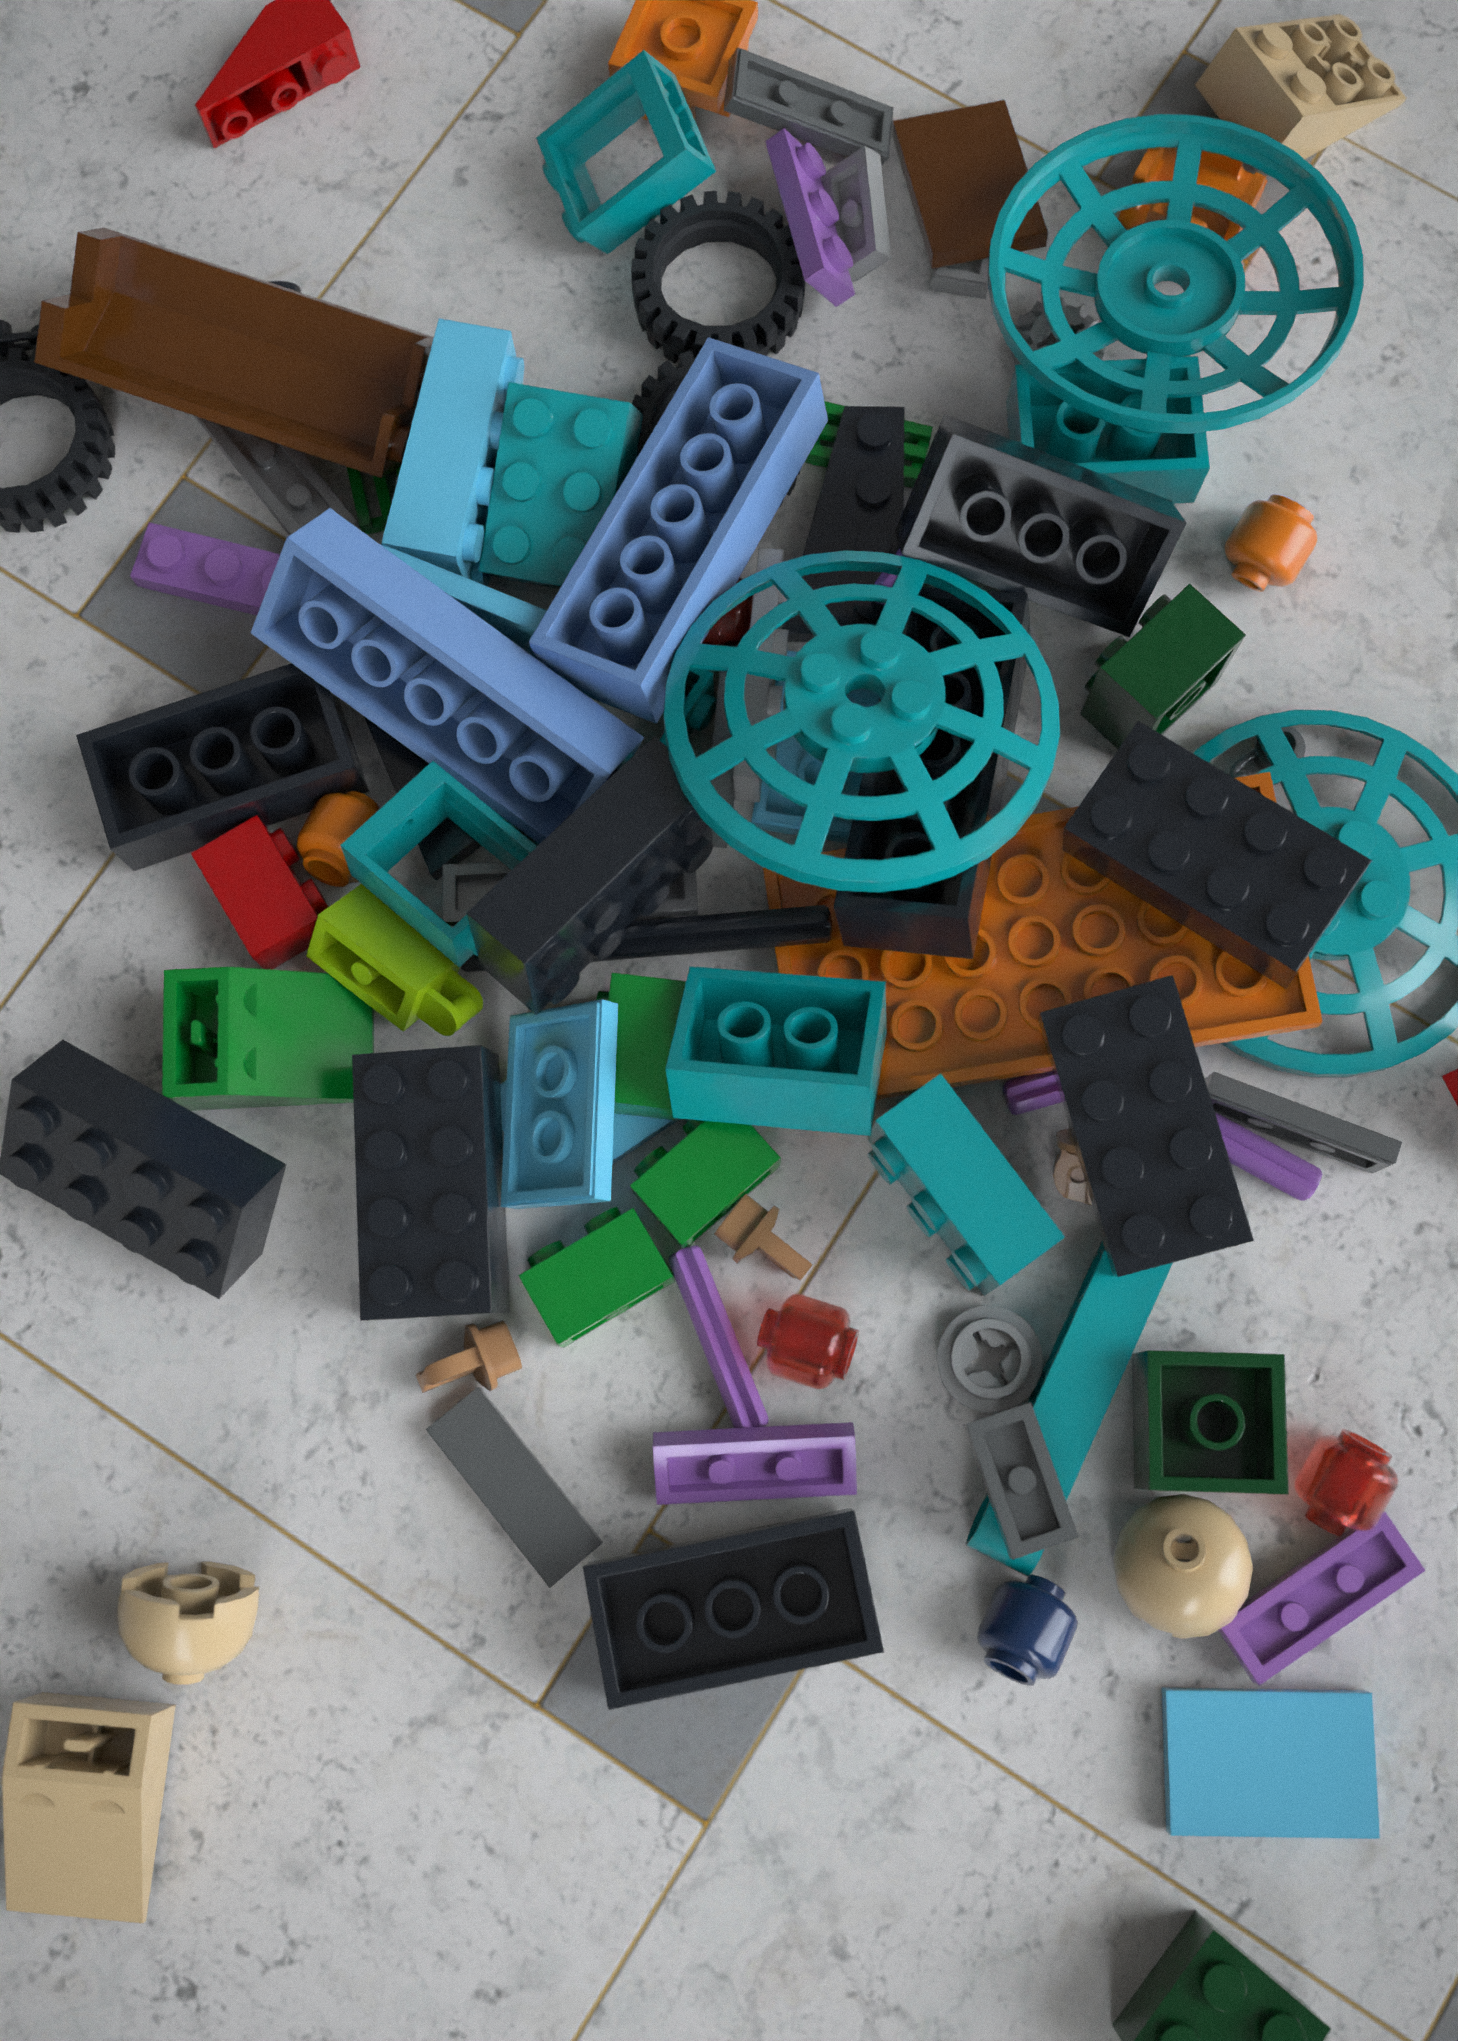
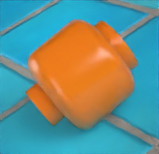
M1274 494L1270 496L1268 501L1257 500L1250 503L1245 508L1224 545L1226 557L1235 566L1231 574L1232 577L1244 586L1258 592H1263L1267 585L1284 587L1292 584L1317 544V533L1311 525L1314 519L1311 512L1287 497Z
M350 791L346 794H326L316 801L298 834L296 845L303 859L302 864L311 876L335 887H344L348 883L359 882L350 874L340 845L379 810L377 803L365 794Z

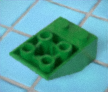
M242 967L164 970L163 1096L190 1111L353 1103L352 1055L374 1053V1009L331 975L317 972Z

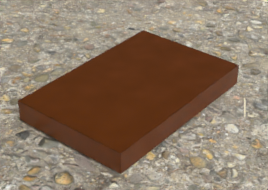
M1005 100L894 120L892 137L931 268L989 258L990 241L999 212L1013 187L1028 172ZM1038 201L1027 212L1015 233L1011 245L1012 249L1022 252L1046 247L1048 230Z

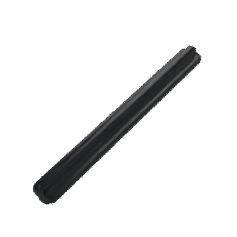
M817 905L633 921L624 929L625 935L621 943L608 957L603 960L595 958L591 962L827 943L832 937L831 913L827 906ZM475 954L460 967L465 972L485 971L480 965L478 956Z

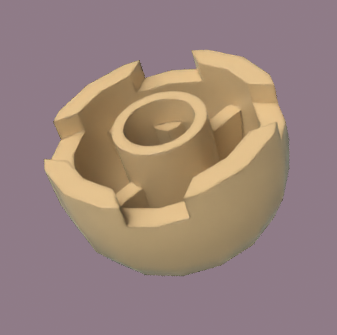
M1187 1494L1157 1497L1138 1508L1120 1531L1113 1558L1118 1592L1131 1613L1140 1621L1143 1619L1155 1629L1172 1633L1173 1637L1181 1639L1209 1636L1231 1623L1248 1597L1253 1572L1248 1542L1231 1515L1209 1500Z
M201 1561V1574L168 1575L169 1562L140 1567L124 1575L121 1593L118 1598L119 1634L131 1656L145 1668L162 1673V1679L168 1683L187 1685L202 1681L205 1673L222 1668L240 1655L252 1637L259 1606V1586L254 1587L255 1575L250 1571L233 1565Z

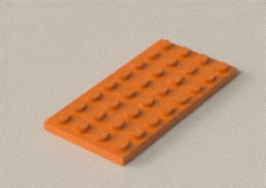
M1270 772L1235 778L1277 803ZM1079 806L1030 815L1016 835L992 854L973 959L843 946L834 910L837 890L801 883L763 867L769 910L825 905L831 913L832 937L827 943L775 947L779 973L886 982L887 1033L876 1100L912 1094L940 1073L951 1087H958L1053 1071L1038 1022L1040 1012L1171 975L1174 977L1195 1047L1316 1028L1323 1021L1310 959L1308 956L1287 989L1069 855L1062 850L1064 827ZM846 848L821 852V854L844 858Z

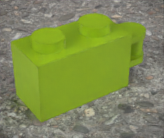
M362 884L318 914L306 957L404 1032L417 1020L421 1019L439 1034L452 1036L483 1009V998L480 992L458 974L460 968Z

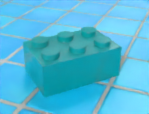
M1198 356L1172 358L1169 381L1201 378ZM1146 358L1103 360L1116 369L1144 378ZM1077 362L1053 370L1059 376L1089 394L1120 406L1140 410L1142 394L1129 392L1108 384L1084 370ZM1021 364L1014 366L1006 400L1009 439L1171 500L1173 504L1195 502L1210 469L1206 432L1191 434L1157 433L1111 424L1081 412L1053 395L1031 376ZM1203 396L1167 397L1166 413H1204Z
M508 382L479 572L497 578L560 589L636 460L643 414L630 402Z
M690 966L666 1064V1076L673 1118L871 1136L887 1033L886 982Z
M941 1073L875 1120L871 1136L868 1139L873 1150L867 1153L868 1158L889 1185L897 1180L912 1200L906 1206L909 1214L926 1236L930 1238L935 1233L940 1236L952 1252L946 1258L949 1268L968 1291L977 1286L984 1296L1065 1238Z

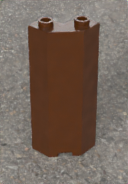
M98 228L77 232L70 294L42 300L35 363L383 478L398 469L402 464L434 337L107 228Z

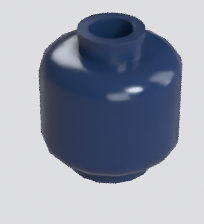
M1029 1575L1025 1582L1011 1580L999 1584L978 1628L977 1640L986 1652L984 1662L1000 1675L1027 1686H1034L1036 1679L1055 1677L1060 1670L1078 1625L1076 1615L1063 1602L1066 1594L1065 1591L1052 1581L1037 1575Z

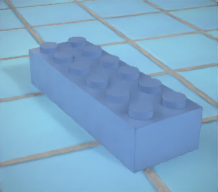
M707 338L528 643L537 660L588 697L657 724L664 712L666 682L677 649L697 618L716 598L733 587L738 581L828 421L819 373L725 342ZM708 632L705 634V636H704L703 639L701 640L700 644L703 643V641H704L705 637L707 636Z
M331 508L286 538L250 633L429 764L432 761L436 762L492 810L539 844L631 759L643 741L644 737Z

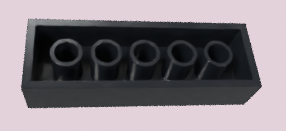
M921 588L918 596L929 599L953 613L979 639L1006 635L978 609L951 593L939 588ZM986 591L1011 612L1031 636L1028 593ZM911 611L902 634L915 640L928 653L959 644L942 627L921 614ZM1024 657L994 662L1003 690L1004 716L1001 727L1012 733L1015 732L1027 666ZM975 667L942 676L945 685V703L983 718V691ZM938 729L931 744L919 755L932 781L942 777L958 764L971 748L973 742ZM992 752L988 763L969 785L954 797L943 802L959 839L978 830L1001 810L1009 760L995 752ZM895 769L876 773H863L858 796H887L906 792ZM917 814L879 821L852 820L844 858L884 860L915 856L931 851L933 848ZM992 855L953 877L918 888L879 893L837 891L834 910L843 946L973 959Z

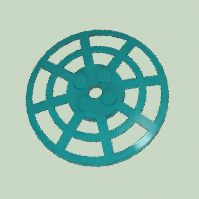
M1156 114L1125 118L1091 128L1061 143L1028 170L1013 187L999 212L990 241L987 285L992 312L1005 343L1023 368L1050 393L1079 411L1114 425L1147 432L1191 434L1227 429L1260 419L1291 403L1315 384L1339 356L1352 330L1364 287V264L1356 225L1342 198L1321 172L1297 152L1264 133L1230 121L1198 115ZM1156 147L1177 148L1172 181L1133 184L1101 196L1083 169L1084 166L1096 160L1126 151ZM1201 152L1217 153L1249 164L1279 181L1289 192L1261 214L1254 207L1231 194L1209 186L1196 184ZM1061 180L1080 210L1072 215L1058 231L1048 249L1046 259L1043 260L1012 249L1011 245L1014 235L1027 212L1048 189ZM1168 203L1166 220L1144 223L1128 231L1114 215L1118 211L1138 205ZM1193 206L1220 214L1238 224L1243 230L1226 241L1212 230L1191 223ZM1306 209L1319 222L1332 248L1338 272V287L1300 290L1299 276L1295 259L1285 239L1279 232ZM1091 227L1108 247L1100 261L1098 273L1063 266L1074 244ZM1262 247L1275 270L1279 291H1245L1246 279L1241 261ZM1006 272L1041 284L1044 314L1054 337L1058 341L1057 343L1032 351L1018 332L1009 312L1005 290ZM1163 281H1170L1180 285L1184 292L1172 296L1165 295L1159 292L1154 285ZM1059 290L1094 297L1096 310L1101 322L1075 335L1063 313ZM1336 311L1332 329L1320 353L1303 374L1289 384L1263 367L1283 346L1294 325L1297 314ZM1238 315H1276L1268 335L1250 355L1243 352L1225 336L1233 327ZM1119 341L1137 352L1146 354L1144 378L1116 369L1096 357L1093 353ZM1204 351L1225 369L1220 373L1200 379L1169 381L1173 357L1189 356ZM1076 361L1084 370L1102 381L1129 392L1142 394L1140 410L1120 406L1089 394L1059 376L1053 370ZM1239 382H1242L1263 397L1260 400L1221 411L1197 414L1166 413L1167 397L1183 398L1206 395L1229 388Z
M845 550L809 554L774 564L742 579L716 598L691 625L675 653L666 682L664 731L669 760L683 793L701 819L730 847L758 865L801 883L837 891L879 893L918 888L953 877L990 857L1016 835L1036 809L1051 777L1060 737L1059 702L1051 672L1035 641L1015 616L986 591L953 572L918 559L884 552ZM843 570L883 572L898 576L892 588L871 584H844L826 586L815 590L802 578V576ZM926 583L945 590L975 607L1006 635L979 639L953 613L929 599L918 596L923 584ZM774 585L787 599V601L777 605L758 619L743 636L737 647L700 644L705 634L723 615L748 597ZM853 600L885 603L876 625L856 624L840 626L825 605ZM911 611L942 627L959 644L928 653L919 643L902 634ZM796 615L802 618L814 635V638L807 642L794 657L758 650L774 630ZM1024 657L1031 670L1041 698V733L1038 746L1001 727L1004 716L1003 690L994 662ZM975 667L983 691V718L945 703V685L942 676ZM689 668L727 671L725 677L724 709L727 726L732 737L696 758L689 742L684 715L685 681ZM747 674L785 682L784 710L751 726L744 700ZM857 689H867L876 693L881 701L874 706L864 707L860 704L852 703L846 695ZM938 729L973 742L971 748L958 764L942 777L932 781L919 755L931 744ZM793 736L804 750L823 762L815 785L807 783L787 771L768 754L766 749ZM992 752L1029 770L1021 787L999 813L978 830L959 839L943 802L954 797L976 778L988 763ZM745 760L751 770L771 789L793 803L806 808L795 844L792 845L775 838L743 818L718 794L710 781ZM895 769L906 792L901 794L878 797L841 794L849 772L876 773ZM917 814L933 848L931 851L915 856L884 860L846 859L821 854L833 816L847 820L879 821Z
M1290 710L1258 716L1226 729L1200 746L1193 754L1210 763L1215 757L1238 742L1255 736L1271 764L1270 767L1261 770L1257 774L1270 772L1273 785L1281 784L1293 813L1372 860L1359 883L1309 955L1310 960L1311 958L1323 961L1348 959L1358 993L1327 994L1317 992L1319 1007L1322 1015H1353L1363 1013L1371 1051L1357 1054H1319L1283 1046L1267 1039L1269 1035L1220 1044L1241 1057L1273 1070L1307 1077L1347 1078L1383 1071L1425 1053L1452 1034L1458 1028V1001L1435 1023L1419 1034L1399 1043L1397 1042L1389 1004L1399 1001L1421 986L1440 966L1443 959H1446L1458 968V936L1456 935L1458 928V834L1448 836L1443 824L1429 805L1408 785L1396 777L1404 756L1407 755L1435 777L1458 804V774L1433 751L1403 732L1367 717L1333 710ZM1295 725H1326L1362 733L1381 741V745L1372 766L1361 761L1337 756L1297 758L1281 728ZM1307 775H1338L1365 782L1353 810L1341 807H1320ZM1389 795L1415 817L1426 832L1429 841L1400 848L1390 833L1377 823ZM1437 865L1440 866L1443 902L1439 923L1408 905L1411 889L1410 872ZM1395 929H1398L1426 946L1427 949L1407 972L1384 985L1373 948L1387 939Z

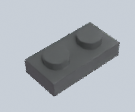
M1031 1402L963 1424L1010 1559L1014 1560L1079 1537Z

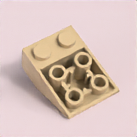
M1342 14L1237 27L1195 84L1220 120L1230 121L1264 133L1294 150L1304 159L1399 107L1407 99L1394 82L1395 74L1385 62L1374 57L1361 40L1362 32L1355 22Z
M41 1692L13 1702L2 1770L7 1911L142 1924L146 1922L176 1704Z

